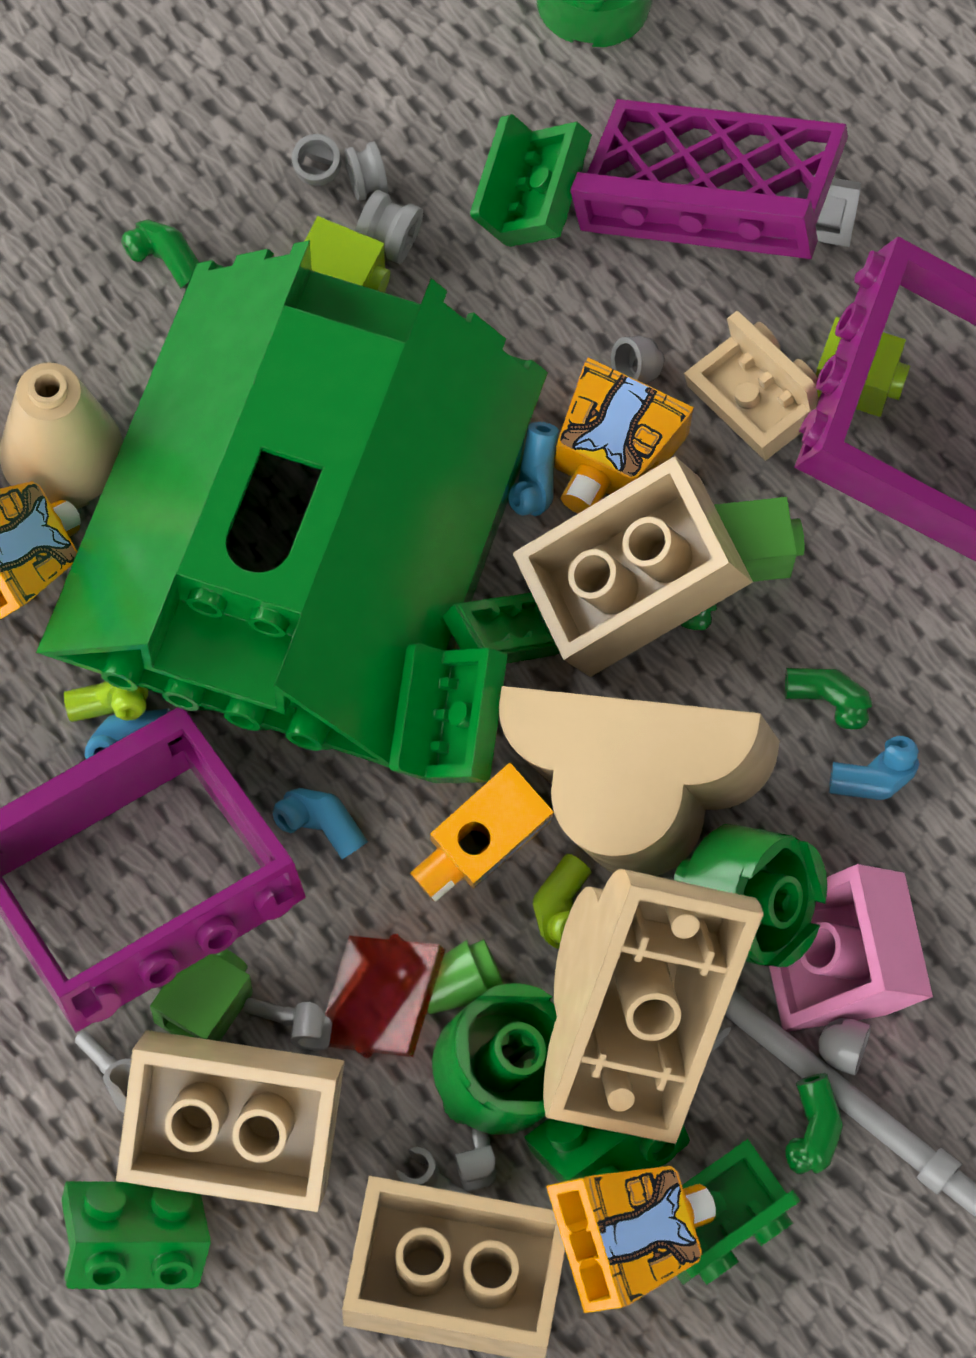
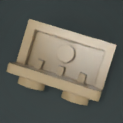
M736 311L727 318L731 337L688 369L684 375L687 386L766 461L801 434L799 429L803 421L813 409H816L819 400L818 389L816 388L818 378L812 369L801 359H796L792 362L781 351L776 337L763 323L757 322L753 325L739 311Z

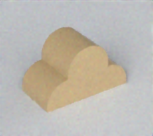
M502 686L499 716L508 742L524 760L552 784V806L563 831L598 864L612 873L618 869H625L658 876L678 866L692 852L700 838L705 810L730 808L754 796L771 776L777 761L780 740L761 713Z
M625 869L615 871L604 889L586 887L580 892L567 918L556 962L554 1005L557 1019L549 1043L543 1087L546 1118L676 1144L763 916L762 908L757 899Z

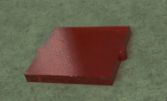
M398 934L391 935L389 939L349 935L325 1012V1016L332 1022L328 1047L355 1050L364 1058L371 1057L373 1053L414 1057L446 949L440 944L405 941Z

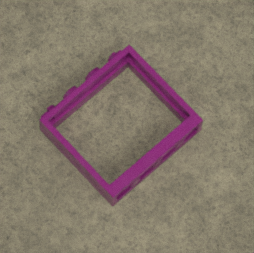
M898 236L878 252L870 251L865 266L855 274L854 282L860 287L854 302L845 309L837 324L835 335L841 339L835 355L830 357L825 363L817 379L816 388L822 392L816 409H813L807 415L799 429V432L804 434L801 441L803 445L794 468L976 561V510L844 442L899 286L910 290L976 326V278Z
M178 707L0 808V916L75 1033L92 1023L108 1019L119 1007L152 988L166 985L177 973L210 954L222 952L235 939L268 920H274L283 916L293 905L306 898L292 858L188 713ZM180 737V741L176 742L171 746H168L169 742ZM191 769L261 868L68 980L2 876Z

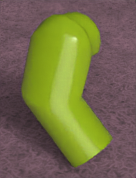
M104 681L99 684L64 691V703L70 722L115 713L116 717L129 721L139 718L147 708L148 689L140 686L136 691H127Z
M569 853L563 856L535 893L532 902L541 937L546 943L556 949L560 947L564 927L574 904L572 898L591 874L590 868L581 859Z

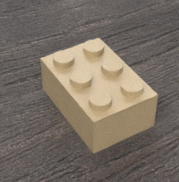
M676 456L513 552V556L563 660L589 677L753 583L701 478Z
M146 1030L132 1051L116 1181L318 1212L327 1191L345 1060Z
M369 1176L342 1307L343 1326L510 1358H546L565 1253L554 1210Z

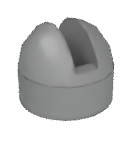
M311 134L303 137L295 145L292 152V164L296 174L303 182L311 186L326 185L332 182L340 172L342 160L336 143L325 135ZM306 156L331 167L327 171L305 165L303 162Z
M643 336L622 337L614 344L611 352L612 369L644 384L654 381L663 370L664 355L661 350H658V345L652 338Z
M839 1018L827 1024L819 1038V1053L825 1063L836 1070L856 1075L868 1043L871 1025L847 1018Z

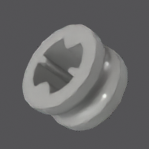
M374 141L366 144V149L361 152L355 151L353 147L345 148L344 156L347 172L357 201L366 200L367 193L377 189L388 194L386 173L377 144Z

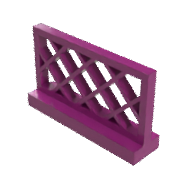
M617 99L587 173L577 172L570 189L580 231L812 259L818 243L816 224L848 139L847 125ZM627 121L652 124L655 128L630 142L623 135ZM692 129L708 130L712 135L688 148H685L677 138ZM750 135L765 136L768 139L769 143L745 155L734 144ZM808 141L827 143L824 151L803 162L793 152V149ZM667 143L675 154L648 168L640 156ZM723 149L732 161L705 174L697 162ZM781 156L790 168L764 181L755 168ZM627 162H630L638 172L629 178L606 175L607 172ZM685 168L695 179L686 185L659 182ZM741 175H744L753 186L745 191L718 189V187ZM801 181L809 190L807 199L775 195Z

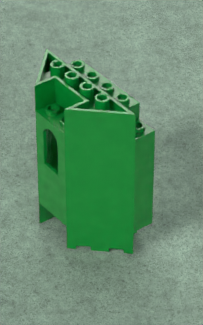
M310 240L294 243L290 254L273 257L274 253L271 250L264 249L237 255L233 265L228 267L218 265L213 260L197 263L36 653L100 673L102 679L107 683L123 690L136 691L140 686L148 689V691L152 690L161 693L167 702L184 710H214L223 713L227 721L246 730L267 731L272 729L285 733L286 738L290 742L304 749L313 751L334 749L389 767L407 645L422 643L443 651L454 650L456 641L442 616L454 604L472 601L507 506L510 489L515 484L521 468L524 437L548 372L533 360H524L506 353L503 350L506 338L474 312L468 313L466 318L455 312L444 303L447 290L432 278H430L422 302L419 304L325 275L311 269ZM263 451L322 470L286 560L275 569L266 572H250L237 566L228 555L226 549L227 538L261 452Z

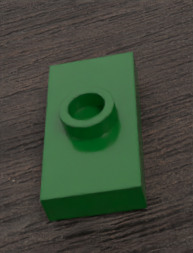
M531 592L456 603L442 616L461 650L491 648L508 654L506 664L555 656L560 653Z

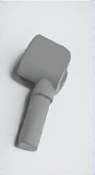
M251 997L246 1000L244 1004L245 1013L279 1022L286 1026H293L290 1040L293 1045L315 1051L328 1048L332 1022L325 1016L323 1010L317 1004L302 1002L297 1004L296 1008Z
M82 1031L75 1038V1043L100 1068V1071L104 1074L103 1082L118 1110L125 1113L126 1096L124 1093L128 1090L131 1059L117 1060L87 1031Z
M473 1128L472 1142L474 1149L455 1154L462 1188L467 1192L488 1187L496 1179L495 1156L490 1145V1137L488 1133Z
M412 1147L408 1151L414 1160L429 1166L424 1176L412 1179L403 1172L396 1170L401 1182L470 1194L453 1184L450 1179L441 1175L432 1154L421 1147Z

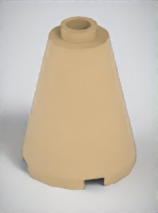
M41 363L28 369L21 376L17 384L0 443L1 469L10 486L33 481L41 486L50 504L58 500H67L77 510L88 505L89 501L103 492L122 446V435L110 414L69 368L58 363Z

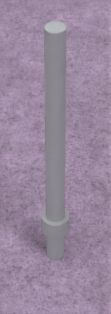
M734 990L725 1013L729 1020L801 1078L820 1073L828 1074L837 1106L920 1172L916 1179L936 1195H939L942 1191L976 1217V1183L959 1170L962 1166L961 1162L942 1147L937 1152Z

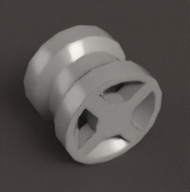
M377 189L365 204L355 231L383 242L386 258L401 264L418 235L423 218V209L411 203L403 207L392 202L389 194Z

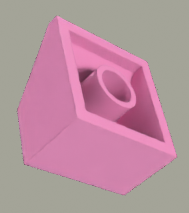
M856 864L828 876L826 904L816 902L811 923L820 925L813 944L792 965L787 967L769 966L781 1025L786 1032L826 1026L839 1018L863 1020L886 1016L933 997L905 873Z

